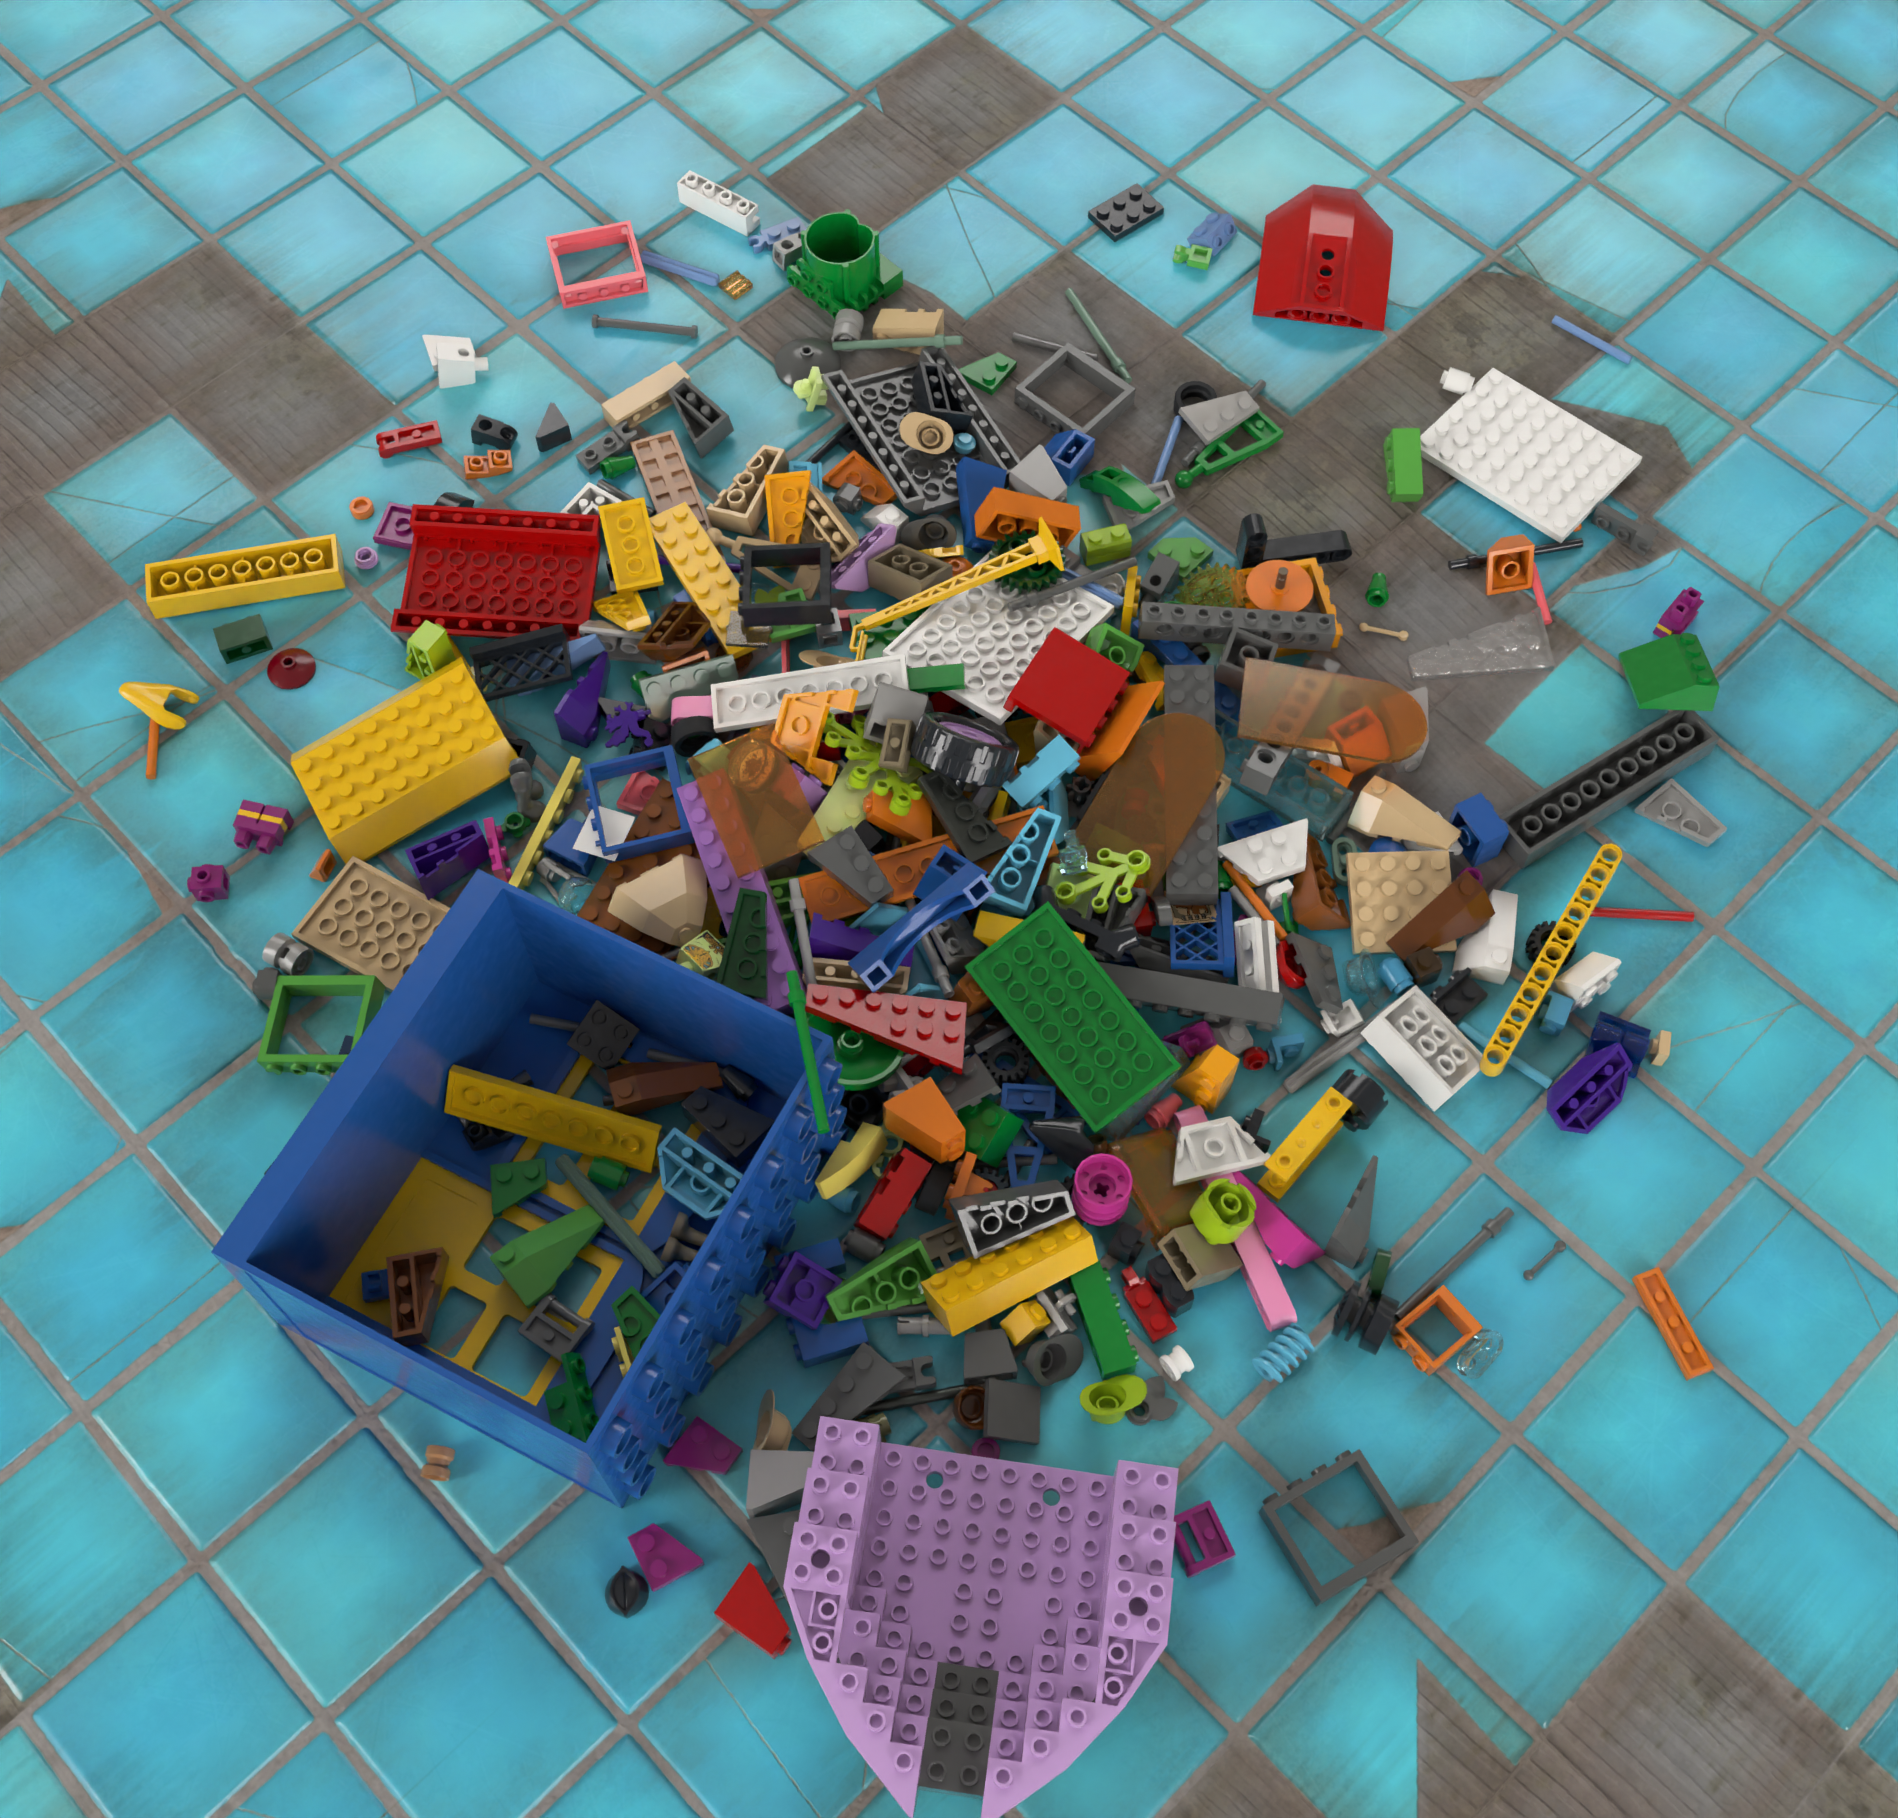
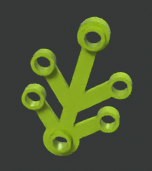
M1102 848L1097 852V858L1101 865L1080 858L1073 864L1076 874L1078 876H1085L1090 873L1097 876L1077 885L1067 881L1059 883L1055 888L1056 898L1061 904L1071 905L1078 895L1102 885L1097 896L1092 899L1091 904L1096 913H1104L1109 907L1107 899L1118 877L1126 874L1122 885L1116 888L1115 894L1119 902H1129L1132 899L1131 888L1137 876L1145 873L1150 868L1151 860L1149 855L1142 850H1133L1128 855L1112 852L1109 848ZM1112 862L1121 864L1115 868L1107 867ZM1123 892H1128L1126 895H1121Z

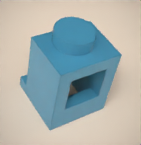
M1549 990L1542 1001V1006L1537 1018L1541 1019L1538 1029L1547 1035L1559 1036L1566 1024L1574 999Z

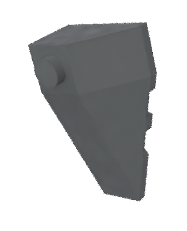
M1375 1155L1372 1156L1324 1250V1255L1352 1270L1356 1262L1363 1263L1369 1251L1364 1246L1370 1232L1378 1157Z

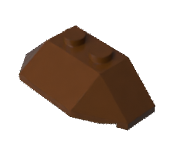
M672 602L637 644V648L651 660L671 662L693 649L711 627V622L695 602Z

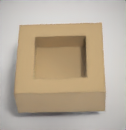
M1661 1030L1655 1039H1651L1648 1053L1652 1054L1651 1064L1662 1066L1669 1057L1672 1032Z

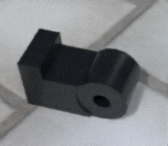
M481 414L477 416L471 427L472 443L480 446L482 443L495 446L499 450H510L518 436L517 431L512 426Z

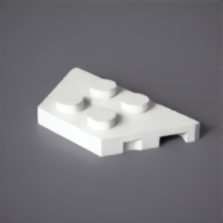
M1305 818L1219 846L1218 856L1220 858L1225 857L1233 863L1234 869L1245 874L1257 886L1303 872L1306 867L1308 820Z
M1231 1116L1181 1127L1178 1132L1172 1183L1174 1186L1261 1166L1264 1165L1271 1155L1268 1152L1264 1154L1254 1144L1255 1139L1247 1132H1244Z

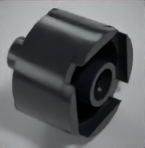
M1347 1069L1332 1086L1353 1103L1341 1119L1343 1120V1125L1352 1132H1356L1357 1129L1366 1130L1388 1105V1100H1383L1385 1093L1374 1080L1363 1073L1358 1077L1353 1074L1355 1070Z

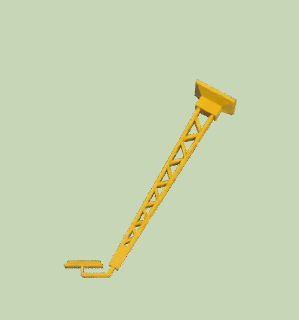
M1039 518V535L1029 538L1028 543L862 619V623L853 627L849 646L851 652H857L855 661L864 660L868 635L864 633L863 629L866 631L1037 562L1040 565L1050 560L1060 571H1064L1060 547L1043 518ZM862 630L859 645L855 647L857 633Z

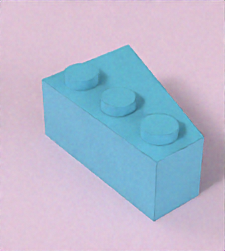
M1058 735L1039 751L1036 757L1026 766H1022L1018 770L1019 773L1009 782L1008 780L1004 782L1002 787L1022 808L1027 809L1029 806L1035 808L1043 800L1041 795L1049 789L1052 792L1062 782L1059 779L1066 772L1070 775L1079 767L1080 763L1078 760L1081 757Z

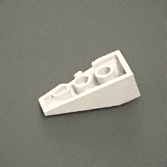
M1493 889L1488 897L1495 914L1477 931L1464 936L1455 952L1452 974L1457 970L1462 972L1469 967L1472 970L1470 978L1503 985L1511 969L1518 895Z

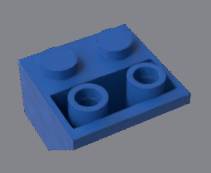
M1074 429L1055 434L1044 447L1067 486L1070 487L1094 457L1095 439Z
M943 844L928 866L913 895L921 900L925 899L965 864L971 861ZM972 863V864H973L975 867H977V868L985 875V877H986L987 872H986L985 870H983L982 868L978 867L977 865H975L974 863ZM963 912L950 917V919L957 922Z

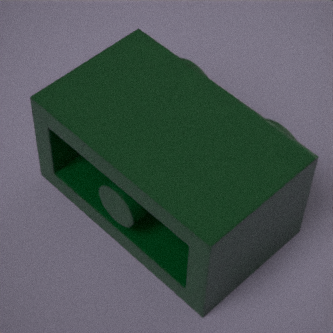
M260 614L248 616L245 619L213 628L219 651L226 664L273 649L267 628Z

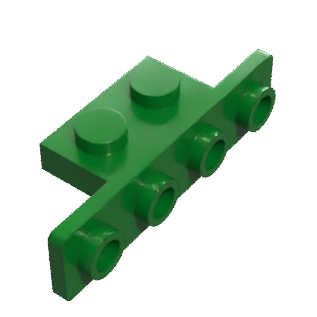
M566 1352L561 1354L567 1382L544 1391L551 1425L586 1443L599 1418L594 1410L593 1393L588 1385L585 1373L586 1364L580 1353Z

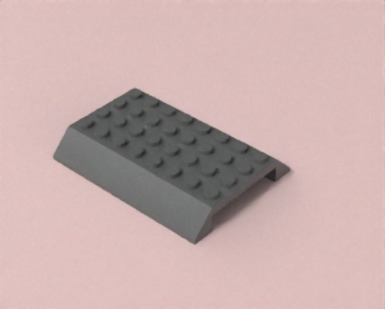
M935 346L922 348L919 361L941 364L954 384L952 388L956 395H961L963 398V406L973 414L966 433L975 438L976 445L969 454L958 453L953 443L944 453L929 454L910 447L902 440L899 432L902 419L909 413L918 412L911 380L919 362L848 380L843 370L823 374L821 379L902 505L908 510L922 517L960 506L956 465L964 456L1007 470L1004 489L1009 487V473L1021 461L944 348H936Z

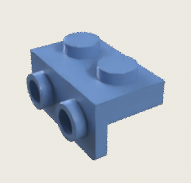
M1214 212L1206 216V219L1200 226L1194 229V232L1187 240L1190 246L1194 244L1212 248L1211 256H1215L1237 233V229L1231 214H1218Z

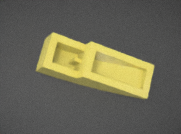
M863 1122L851 1142L842 1140L839 1142L815 1180L822 1199L827 1200L844 1190L865 1173L879 1158L888 1145L882 1127Z

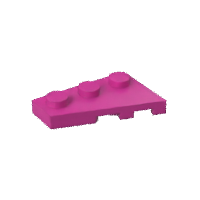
M493 817L483 819L493 874L496 878L509 883L513 874L511 868H506L505 861H509L506 846L501 847L500 840H504L501 825L496 826Z

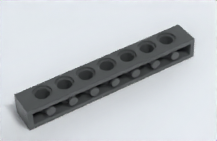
M1142 602L1138 618V639L1225 644L1234 626L1279 644L1278 648L1330 651L1336 635L1335 614Z
M1314 653L1310 661L1305 659L1300 673L1296 674L1291 686L1293 688L1289 686L1283 697L1285 702L1280 700L1274 712L1277 715L1272 714L1266 725L1268 730L1263 728L1257 740L1259 745L1254 743L1248 755L1250 759H1244L1239 769V772L1243 773L1239 781L1240 784L1267 796L1332 686L1341 664L1318 653Z

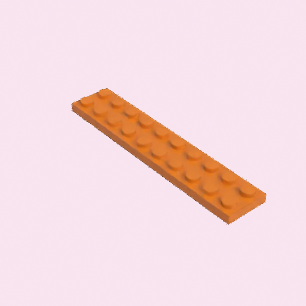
M1038 806L991 821L998 827L997 830L1004 838L1008 837L1013 843L1036 809H1044V806ZM948 834L872 856L894 889L893 897L883 902L884 904L893 905L916 898L913 893L943 844L959 854ZM1053 839L1047 858L1059 854L1055 839ZM1008 849L988 857L975 865L985 870L987 877ZM824 871L798 878L811 924L813 913L823 915V920L833 922L834 919L843 920L863 914L870 909Z

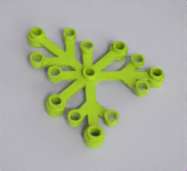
M829 711L823 731L827 733L824 740L825 744L833 748H847L845 756L850 760L872 761L865 767L856 766L852 769L848 777V783L856 789H865L872 774L879 769L885 771L887 779L876 780L873 792L877 795L885 796L891 789L893 797L889 809L896 815L906 816L912 805L911 799L919 800L923 794L919 785L916 783L908 785L898 778L896 771L878 766L882 743L875 742V747L870 744L868 739L863 738L866 717L862 715L853 716L851 726L855 729V734L837 723L834 714ZM910 757L909 766L918 767L926 773L934 771L921 764L915 758Z

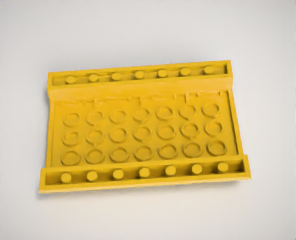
M463 657L456 659L291 755L290 763L329 841L345 864L348 863L352 856L366 862L511 777L508 771L509 764L513 759L519 757L505 737Z

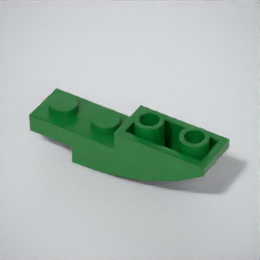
M1108 466L1101 471L1095 470L1079 479L1081 488L1105 494L1112 498L1113 505L1123 507V509L1146 514L1161 504L1160 499L1142 482L1112 466Z

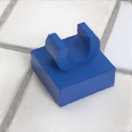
M387 1269L361 1273L362 1293L365 1303L390 1299Z

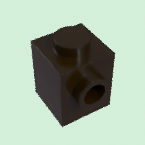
M1431 947L1407 955L1403 964L1412 975V981L1418 988L1436 982L1443 969L1441 958L1438 954H1434Z

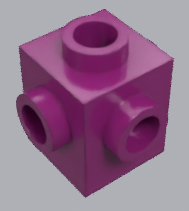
M204 864L199 867H192L191 877L187 879V887L197 901L208 903L214 900L228 899L230 876L223 865Z

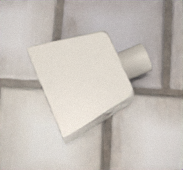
M436 342L440 389L474 384L476 382L475 371H488V358L474 357L472 345Z

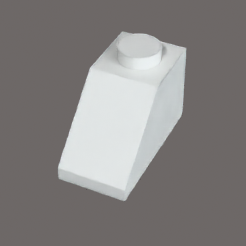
M893 504L876 505L860 518L861 522L872 531L879 523L895 525V545L901 541V532L904 526L909 523V517Z

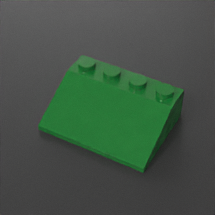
M1691 633L1671 634L1619 653L1618 658L1638 709L1713 711L1720 686L1697 635Z

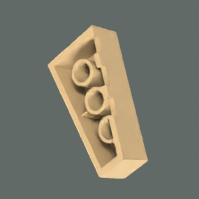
M763 445L746 464L747 468L742 473H737L727 490L723 489L718 494L719 499L714 504L710 503L706 508L712 527L749 536L755 534L767 511L764 475L788 472V460L785 449Z

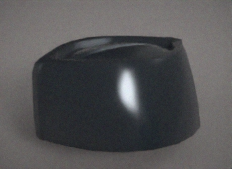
M621 1566L620 1570L608 1581L605 1588V1600L609 1609L624 1618H630L638 1613L646 1605L649 1597V1587L645 1578L625 1566Z

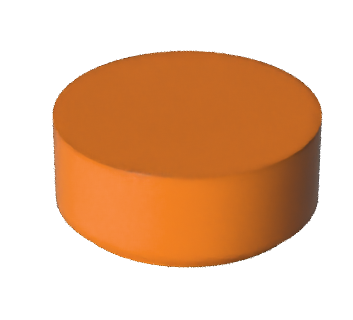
M357 497L350 503L351 514L358 520L368 519L374 513L373 503L367 497Z

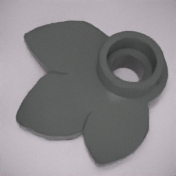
M1163 1376L1151 1377L1144 1381L1147 1386L1145 1399L1138 1406L1127 1410L1125 1413L1127 1419L1132 1424L1143 1426L1151 1420L1164 1421L1176 1411L1178 1402L1170 1398H1164L1165 1382ZM1140 1407L1144 1410L1145 1414L1137 1416L1134 1409Z

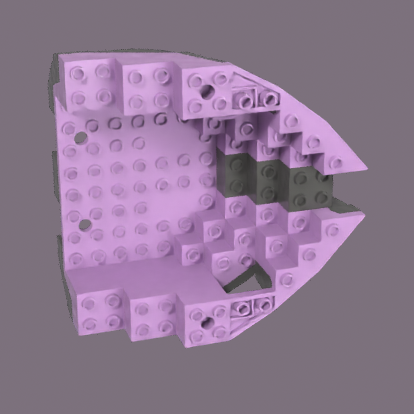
M820 1416L812 1466L807 1469L799 1521L794 1522L783 1587L807 1660L845 1735L909 1818H914L920 1790L983 1800L981 1818H1000L1066 1771L1125 1708L1168 1643L1174 1578H1171L1176 1529L1174 1511L1179 1468L1118 1460L1114 1476L884 1443L881 1442L879 1424ZM939 1474L943 1478V1484L939 1488L933 1489L929 1487L926 1483L929 1475ZM1045 1492H1056L1060 1499L1059 1502L1054 1506L1047 1505L1043 1500Z

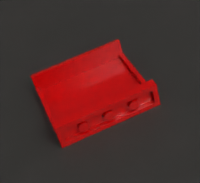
M1054 627L1010 692L1003 708L1012 713L1015 706H1018L1079 743L1080 747L1077 753L1080 754L1084 746L1090 748L1097 736L1093 734L1095 729L1099 731L1102 729L1108 719L1104 716L1107 711L1112 713L1118 703V700L1115 699L1117 694L1120 696L1124 694L1129 685L1126 679L1130 672Z

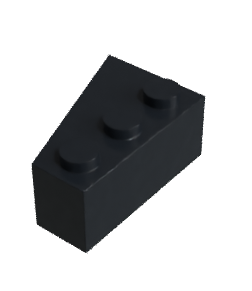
M702 1086L681 1103L684 1116L738 1169L757 1153L775 1120Z

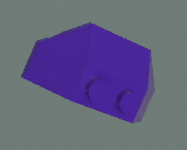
M1615 1043L1581 1058L1547 1091L1546 1109L1559 1130L1588 1134L1622 1101L1628 1081V1071L1631 1072L1633 1064L1620 1043Z

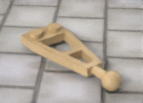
M714 527L706 531L714 546L720 544L732 549V556L740 560V556H744V553L741 552L743 546L781 545V543L738 536L735 541L723 536L722 532ZM820 564L800 565L793 584L773 573L767 567H752V569L778 586H782L786 591L802 588L808 601H813L820 584Z

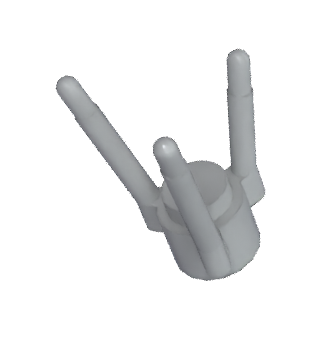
M550 857L543 858L536 868V872L541 876L539 881L547 887L558 904L566 911H569V908L552 886L551 881L557 882L561 877L570 880L571 876L593 887L597 884V882L565 867Z

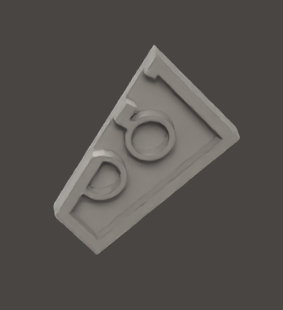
M1242 391L1181 407L1178 413L1207 446L1257 413L1260 407L1247 391Z
M1168 480L1145 485L1161 502L1160 505L1146 514H1140L1137 511L1113 505L1111 497L1103 496L1102 503L1112 526L1125 523L1128 530L1174 504L1175 495Z
M1672 778L1636 807L1634 811L1705 847H1709L1727 830L1726 826Z

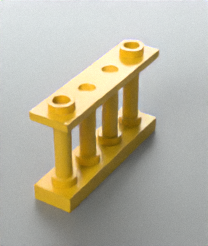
M1330 1087L1264 1163V1166L1269 1170L1258 1181L1256 1186L1278 1203L1340 1131L1344 1124L1340 1119L1353 1103L1333 1087Z

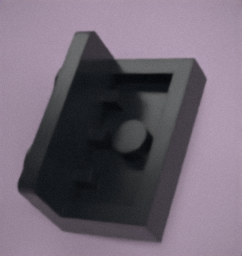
M646 717L638 726L643 730L649 731L654 742L653 746L647 747L645 745L646 737H637L631 733V738L634 740L629 755L669 746L672 726ZM667 765L654 769L663 772L667 768Z

